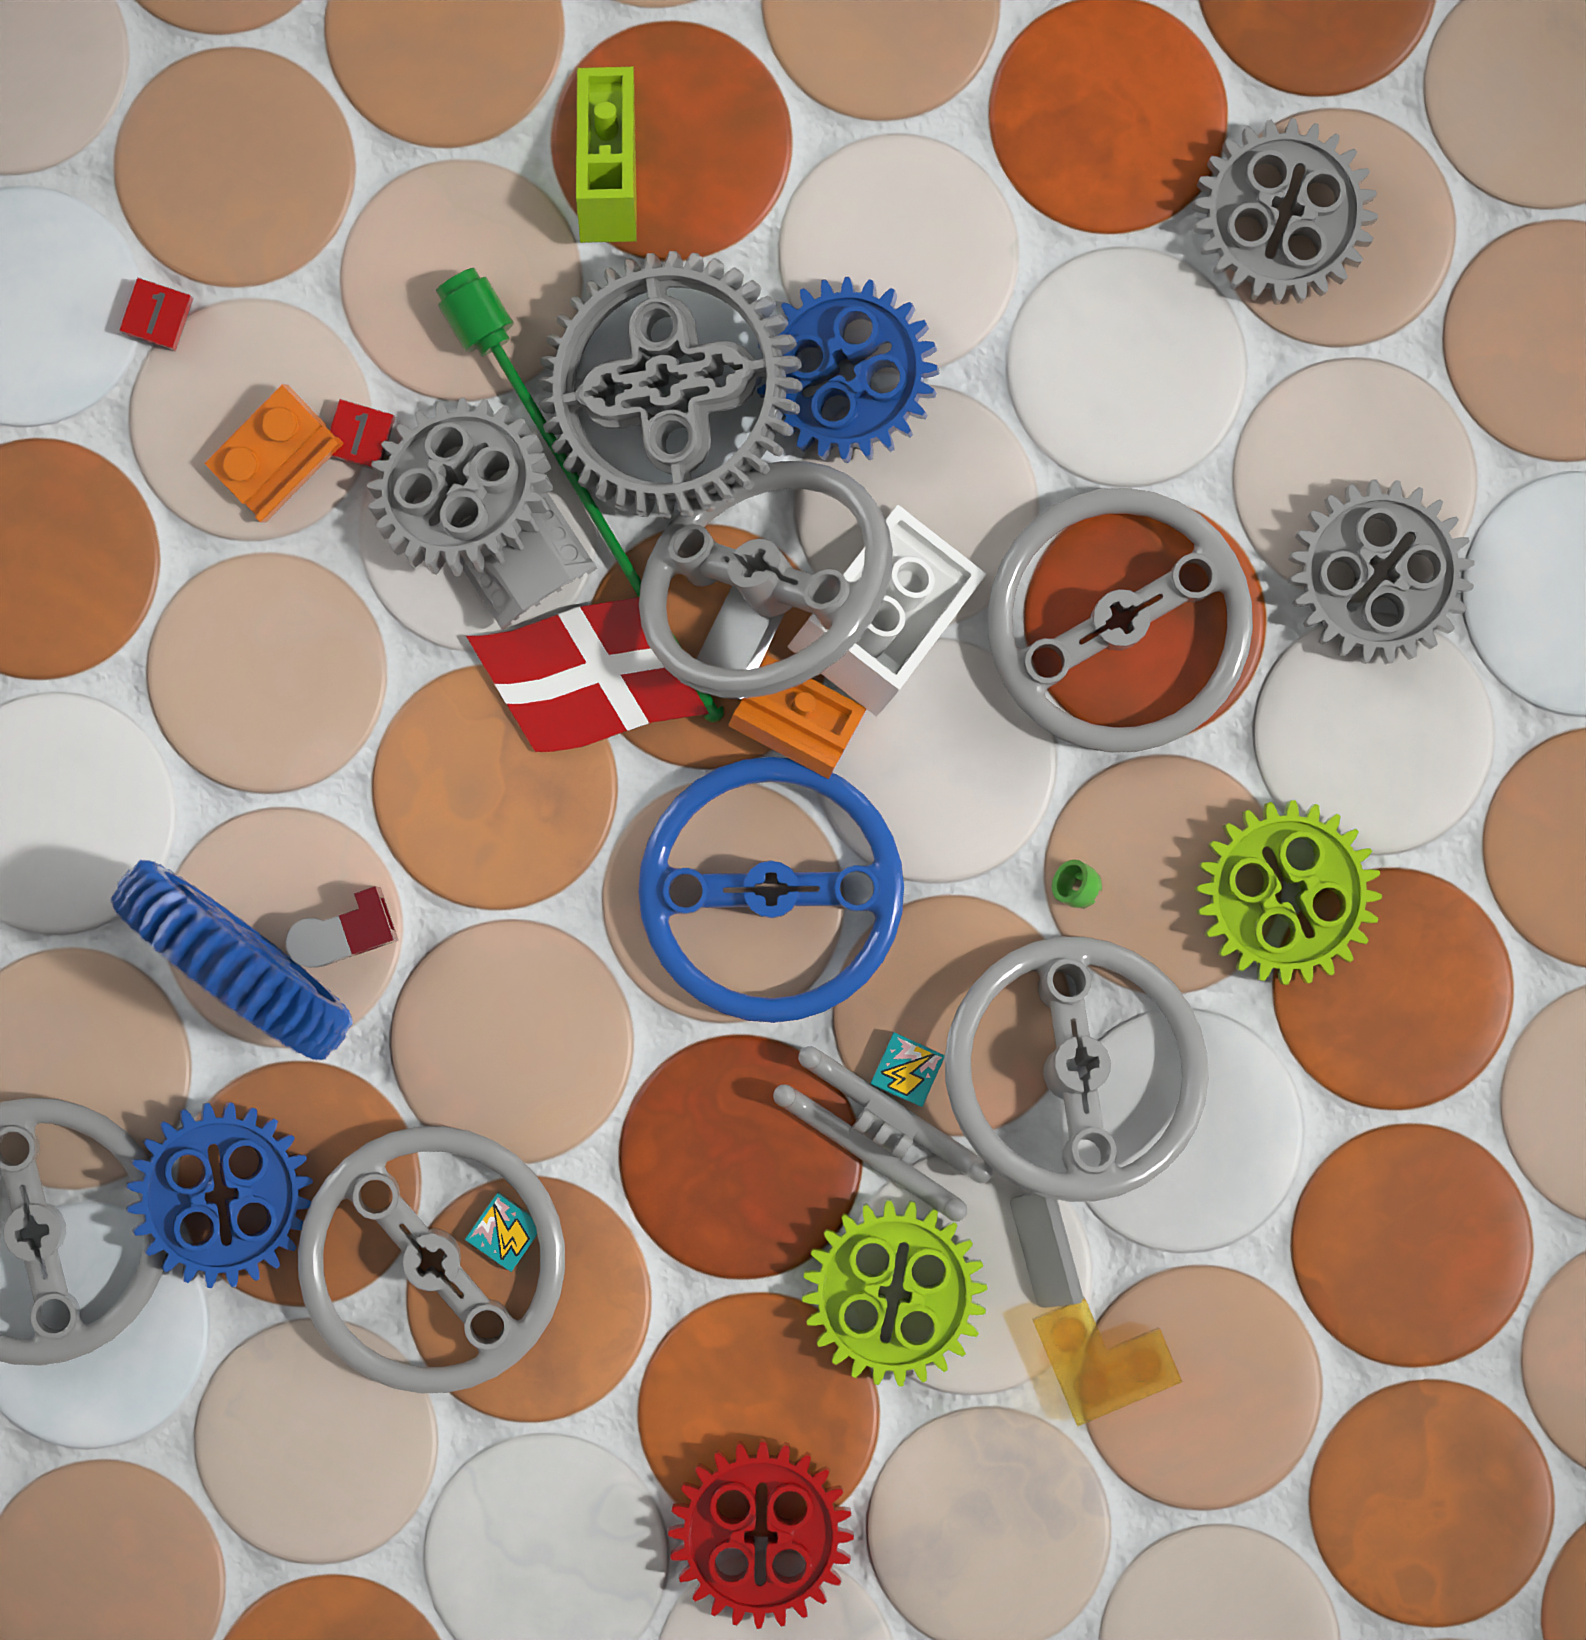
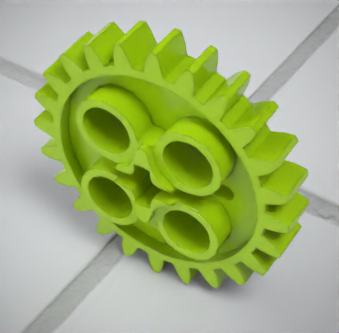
M1296 800L1287 802L1283 816H1279L1272 802L1265 803L1262 821H1259L1250 810L1242 812L1245 829L1241 831L1231 823L1225 824L1223 829L1230 842L1226 845L1221 842L1211 841L1208 847L1219 857L1217 862H1201L1198 866L1203 872L1212 876L1211 883L1195 886V891L1210 896L1211 902L1196 910L1197 915L1214 916L1216 921L1206 930L1205 936L1213 937L1221 934L1226 940L1221 945L1218 954L1221 957L1231 954L1235 950L1239 952L1240 955L1235 968L1239 972L1248 968L1252 962L1257 963L1256 974L1259 981H1265L1272 968L1277 969L1280 985L1289 984L1293 969L1298 970L1304 983L1312 982L1313 966L1318 965L1327 976L1335 974L1331 957L1336 955L1345 962H1352L1354 958L1347 946L1349 941L1358 944H1367L1369 941L1365 934L1358 929L1360 923H1377L1379 919L1373 913L1365 910L1366 902L1382 899V894L1367 890L1366 882L1378 877L1380 871L1373 869L1363 870L1361 862L1372 853L1371 848L1354 851L1351 844L1356 839L1359 831L1352 829L1342 835L1336 832L1341 819L1339 814L1332 815L1324 823L1319 822L1320 806L1317 804L1311 805L1304 817L1299 816ZM1295 838L1307 841L1314 851V860L1311 866L1304 871L1293 868L1286 858V849ZM1264 847H1269L1272 850L1284 881L1287 884L1297 882L1300 885L1301 891L1294 898L1298 908L1314 930L1312 938L1308 939L1305 937L1293 906L1289 902H1277L1275 894L1282 887L1273 869L1262 855ZM1245 864L1257 867L1263 874V888L1254 897L1242 894L1235 883L1238 870ZM1321 889H1329L1339 897L1340 911L1331 921H1324L1318 918L1313 910V898ZM1271 915L1283 917L1290 927V937L1281 947H1273L1267 944L1262 935V925Z
M886 1199L883 1215L875 1216L871 1207L867 1203L863 1204L862 1213L864 1221L857 1224L846 1213L843 1214L841 1217L846 1232L839 1235L832 1230L826 1229L824 1235L832 1246L830 1250L825 1251L813 1248L811 1251V1255L822 1266L821 1270L804 1271L803 1276L805 1279L818 1284L817 1290L802 1295V1302L819 1305V1310L806 1318L807 1325L816 1326L824 1324L826 1330L816 1340L817 1345L821 1347L835 1342L838 1347L833 1354L832 1362L836 1365L850 1356L854 1359L851 1375L855 1378L868 1366L873 1368L875 1385L881 1383L886 1371H893L897 1385L901 1387L905 1382L906 1370L914 1369L922 1383L926 1382V1364L933 1362L940 1370L946 1372L948 1367L943 1354L950 1350L963 1357L966 1352L958 1341L959 1336L963 1334L977 1337L979 1334L978 1330L967 1320L969 1315H984L986 1313L985 1307L972 1301V1295L987 1291V1284L973 1281L970 1277L971 1274L983 1267V1263L981 1260H964L963 1255L972 1247V1241L969 1238L954 1244L951 1238L956 1232L957 1223L952 1221L938 1229L935 1226L938 1210L932 1208L922 1220L916 1218L915 1201H909L903 1215L896 1214L891 1199ZM905 1242L909 1245V1251L903 1271L902 1286L903 1289L911 1292L909 1299L901 1298L898 1300L892 1336L889 1342L884 1343L880 1340V1334L886 1314L887 1299L885 1295L878 1293L880 1286L887 1287L891 1285L898 1246L900 1243ZM869 1243L879 1244L888 1252L886 1267L876 1274L865 1273L856 1264L858 1250ZM924 1255L939 1257L944 1264L942 1278L932 1285H922L912 1276L914 1262ZM856 1300L869 1301L877 1309L875 1323L864 1330L850 1327L844 1318L846 1308ZM914 1311H922L933 1320V1329L930 1335L921 1341L909 1340L901 1332L903 1318Z

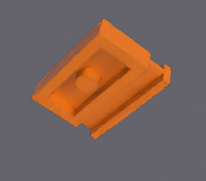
M282 384L204 464L242 504L247 505L255 514L254 517L261 523L267 522L344 443L333 435L319 416L288 384Z
M767 655L760 667L779 661ZM809 679L795 687L774 694L742 698L728 726L829 779L858 727L866 708L825 685Z

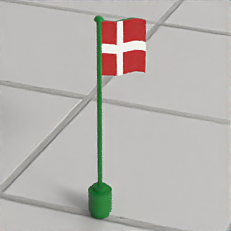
M474 267L456 274L436 289L441 299L438 307L466 353L476 349L481 356L493 353L638 596L636 598L580 606L513 631L483 636H466L535 752H555L584 747L654 722L707 714L704 716V719L708 722L715 723L720 721L724 716V707L717 708L710 694L700 692L679 681L666 670L649 647L641 627L639 611L642 580L590 493L578 483V473H570L564 468L563 464L567 458L566 453L557 454L553 451L552 444L557 438L553 433L545 432L543 425L547 421L502 348L510 340L506 331L514 325L513 320L487 277L480 278Z

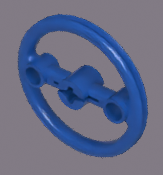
M763 757L745 759L719 767L694 781L672 801L660 816L648 839L640 866L638 893L641 918L649 943L661 965L680 987L699 1002L720 1013L747 1021L776 1023L800 1020L825 1012L848 999L868 982L883 963L895 940L903 911L904 880L902 862L894 837L882 815L861 791L833 772L830 778L827 779L789 758ZM765 782L794 784L811 789L832 800L847 812L859 826L874 856V861L870 865L850 866L841 872H793L790 867L782 862L766 861L757 864L750 869L749 873L700 874L690 868H672L668 864V859L681 830L693 815L708 802L727 791L748 784ZM771 873L777 874L779 884L788 885V887H819L820 889L817 892H788L787 895H780L775 906H767L765 897L755 895L754 892H723L725 888H755L756 885L764 884L766 874ZM849 873H863L871 880L873 893L866 903L860 905L850 904L841 895V881ZM682 875L696 877L700 881L703 890L698 903L687 908L676 905L670 895L671 884ZM795 906H843L847 910L856 912L869 911L875 916L872 930L863 948L853 961L837 976L813 990L794 996L776 998L746 995L732 991L711 980L696 968L684 954L669 924L670 916L674 914L695 913L701 908L750 907L759 916L773 919L784 916Z

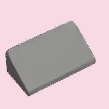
M732 586L699 652L697 660L723 669H751L759 667L785 613L774 617L760 616L752 610L738 589ZM720 697V698L740 699V700H741V698Z
M1032 1192L1013 1197L1010 1200V1206L1036 1303L1039 1307L1043 1308L1081 1303V1299H1084L1058 1200L1042 1197Z

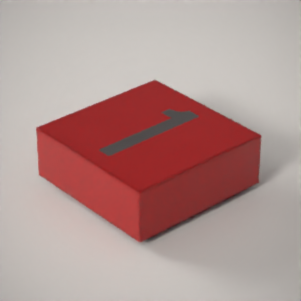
M137 277L119 331L122 334L176 351L194 298L189 294Z
M339 399L330 431L344 444L331 457L373 469L371 466L372 462L383 460L385 450L381 444L383 441H389L395 416Z

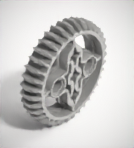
M669 251L664 267H662V263L656 254L647 253L645 270H641L633 259H625V276L620 277L614 269L608 268L604 271V276L608 283L604 288H601L592 280L586 282L587 291L592 297L586 303L577 296L571 297L570 304L578 311L574 318L570 319L562 314L557 316V323L566 329L563 337L561 338L557 335L547 336V343L558 351L556 357L547 355L540 358L541 365L553 371V376L539 379L538 387L553 393V396L543 399L538 404L541 411L556 414V416L547 420L543 425L544 430L554 435L562 434L554 441L552 449L557 454H569L563 464L568 472L574 473L582 470L578 483L586 489L597 485L595 496L604 502H607L615 495V507L622 511H627L635 501L636 513L642 517H648L656 503L658 516L663 519H670L674 512L675 502H677L680 514L688 518L694 514L695 499H698L703 510L707 512L714 511L715 499L713 494L718 492L724 501L731 503L736 499L731 487L736 481L748 491L753 489V480L747 473L753 467L764 475L769 473V465L761 459L767 450L778 457L783 454L784 449L773 441L776 433L778 432L784 436H791L793 434V427L781 419L783 413L789 415L799 413L800 406L796 402L786 399V394L802 391V383L798 379L786 377V374L800 369L801 361L794 356L782 355L796 347V340L792 335H779L787 327L788 321L782 314L770 316L776 307V302L770 296L758 299L762 289L761 286L754 280L742 285L744 274L735 267L724 275V264L719 259L713 258L704 269L703 258L698 253H691L683 267L681 255L676 251ZM687 288L701 291L719 298L730 305L741 315L753 331L763 355L762 359L755 360L745 347L730 341H718L699 345L696 323L692 312L682 301L667 296V289ZM648 292V299L641 302L634 309L629 321L628 336L631 356L597 365L587 374L583 384L575 392L578 366L582 354L596 329L614 310L625 302ZM672 317L673 330L671 335L661 342H653L651 330L654 324L659 319ZM686 354L695 362L683 364L678 359ZM729 365L735 370V373L726 376V385L722 387L715 381V377L723 375V366ZM672 374L679 379V383L671 386V395L667 396L660 391V387L669 384V375ZM765 378L764 403L754 429L747 440L721 466L703 476L692 479L691 472L696 470L705 461L710 451L711 431L709 414L730 410L743 405L753 395L762 379ZM618 384L625 390L624 393L616 395V405H611L606 401V397L614 394V385ZM656 406L662 412L653 416L643 408ZM585 410L595 423L606 428L622 429L640 425L643 447L647 458L657 469L671 474L673 481L671 483L644 481L622 473L611 466L600 456L586 437L578 417V412ZM687 428L688 442L685 448L678 453L668 454L666 440L669 434L675 429Z

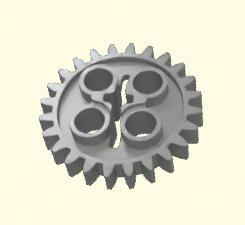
M1291 118L1284 133L1279 134L1276 125L1270 119L1264 125L1263 137L1261 138L1248 126L1242 132L1243 147H1240L1229 138L1224 142L1222 148L1228 161L1216 156H1211L1207 166L1217 178L1201 176L1197 183V187L1210 195L1209 197L1196 199L1192 205V210L1207 214V218L1195 224L1193 228L1194 233L1210 234L1211 239L1203 245L1200 252L1202 255L1218 252L1221 258L1213 269L1215 275L1229 268L1235 272L1230 285L1231 289L1235 290L1245 280L1251 282L1252 300H1256L1265 287L1271 289L1274 305H1279L1286 290H1291L1294 299L1300 304L1306 299L1307 286L1309 285L1322 297L1328 292L1327 276L1340 285L1348 278L1346 270L1341 264L1342 262L1352 267H1358L1363 261L1362 256L1353 246L1369 247L1374 237L1360 229L1361 226L1374 224L1378 219V214L1363 209V205L1373 201L1377 196L1376 190L1360 189L1359 184L1368 176L1370 171L1368 168L1352 171L1349 165L1357 154L1355 148L1339 155L1335 149L1340 135L1334 134L1325 143L1319 141V124L1314 123L1306 136L1298 134L1296 119ZM1261 164L1274 166L1281 175V185L1275 188H1265L1259 185L1254 178V168ZM1301 165L1304 167L1305 172L1290 208V213L1294 216L1289 219L1282 231L1275 257L1269 259L1265 256V250L1279 217V210L1276 208H1278L1287 194L1295 166ZM1313 183H1324L1329 186L1334 194V204L1328 207H1319L1313 204L1308 198L1307 186ZM1244 216L1256 219L1262 226V238L1256 241H1246L1240 238L1235 230V220ZM1302 235L1311 239L1316 249L1315 257L1310 260H1299L1294 257L1289 251V238Z
M465 398L459 399L456 411L452 413L448 412L442 401L437 402L436 417L430 420L420 410L416 411L415 415L418 426L411 430L405 425L398 424L396 427L402 437L400 443L383 441L381 444L389 456V460L373 461L371 465L378 477L381 478L367 483V488L376 499L368 504L376 520H379L375 524L384 539H389L388 543L397 556L405 553L409 563L415 568L425 560L426 565L434 575H437L444 563L447 562L455 577L460 576L464 563L471 561L477 572L481 573L484 570V557L490 554L497 562L503 564L505 556L502 548L509 544L518 550H522L524 545L518 536L520 531L525 530L537 533L539 530L531 514L546 513L549 510L544 498L539 494L553 490L549 478L544 474L551 469V465L545 454L541 453L544 448L536 434L530 435L531 430L523 418L514 421L508 407L503 406L494 414L488 400L485 399L479 403L475 412L471 411ZM462 446L457 454L443 458L448 450ZM500 470H508L503 478L497 481H489L494 473ZM424 492H431L425 501L412 504L418 495ZM477 515L476 520L471 525L458 528L463 519Z
M1373 479L1367 485L1366 496L1362 497L1354 484H1351L1345 488L1346 504H1343L1331 494L1324 500L1329 513L1328 517L1315 510L1307 516L1316 531L1299 530L1295 535V538L1305 545L1307 549L1306 551L1293 552L1288 558L1294 564L1303 566L1302 572L1287 579L1288 584L1304 586L1305 593L1293 601L1292 604L1294 607L1310 605L1313 612L1306 618L1303 625L1306 628L1321 622L1325 629L1320 636L1319 643L1323 645L1335 636L1341 639L1338 654L1341 657L1347 655L1354 646L1360 647L1361 663H1368L1375 650H1380L1382 660L1386 665L1394 662L1396 648L1399 647L1408 660L1413 659L1417 656L1415 640L1418 639L1428 649L1434 648L1438 643L1432 629L1436 628L1446 634L1455 629L1450 619L1446 616L1447 612L1453 614L1466 612L1467 607L1455 596L1456 593L1469 592L1474 587V584L1459 578V572L1475 565L1474 560L1458 558L1457 554L1459 549L1470 542L1469 538L1459 537L1452 539L1449 532L1455 527L1459 519L1456 516L1441 522L1436 517L1443 504V501L1440 499L1427 508L1420 505L1423 497V488L1421 487L1414 490L1408 498L1402 497L1401 481L1395 480L1388 489L1387 494H1382L1377 479ZM1376 518L1387 524L1391 533L1387 546H1374L1367 541L1363 532L1367 519ZM1406 533H1412L1414 535L1413 543L1387 572L1392 582L1385 579L1376 585L1357 610L1350 612L1347 609L1348 602L1375 571L1369 562L1377 565L1386 559ZM1411 555H1423L1432 562L1434 574L1429 583H1419L1409 575L1407 564ZM1340 561L1351 567L1355 576L1351 589L1339 590L1331 585L1327 577V569L1331 562ZM1375 598H1387L1396 605L1398 617L1393 626H1381L1373 619L1371 605Z

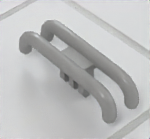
M812 1046L803 1048L799 1053V1062L804 1068L865 1108L853 1126H851L787 1084H782L774 1090L773 1099L775 1103L938 1210L949 1220H963L967 1214L966 1204L956 1195L903 1161L902 1158L914 1140L977 1183L988 1182L992 1177L993 1169L981 1157L822 1051Z

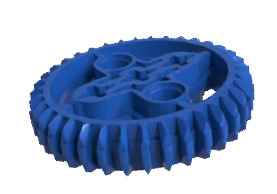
M139 860L131 871L128 870L118 882V888L110 899L113 908L121 916V919L133 931L138 933L141 939L149 943L155 951L164 956L171 964L186 974L187 977L195 981L205 991L212 994L239 1016L248 1020L256 1028L261 1029L284 1046L290 1047L296 1053H300L312 1060H325L330 1052L334 1049L336 1050L347 1037L346 1032L353 1024L350 1011L340 1002V999L333 995L318 979L307 972L305 968L294 962L289 955L284 953L274 943L270 942L257 930L215 901L211 896L202 892L195 885L190 884L184 878L176 875L170 869H166L161 864L149 860Z

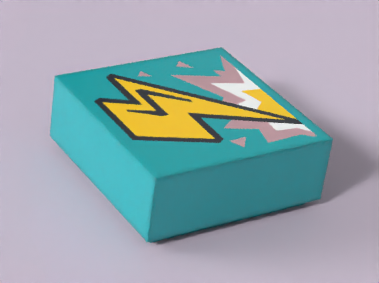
M893 1032L870 1084L923 1107L945 1055Z
M498 1192L465 1240L512 1272L536 1238L537 1231L530 1213Z

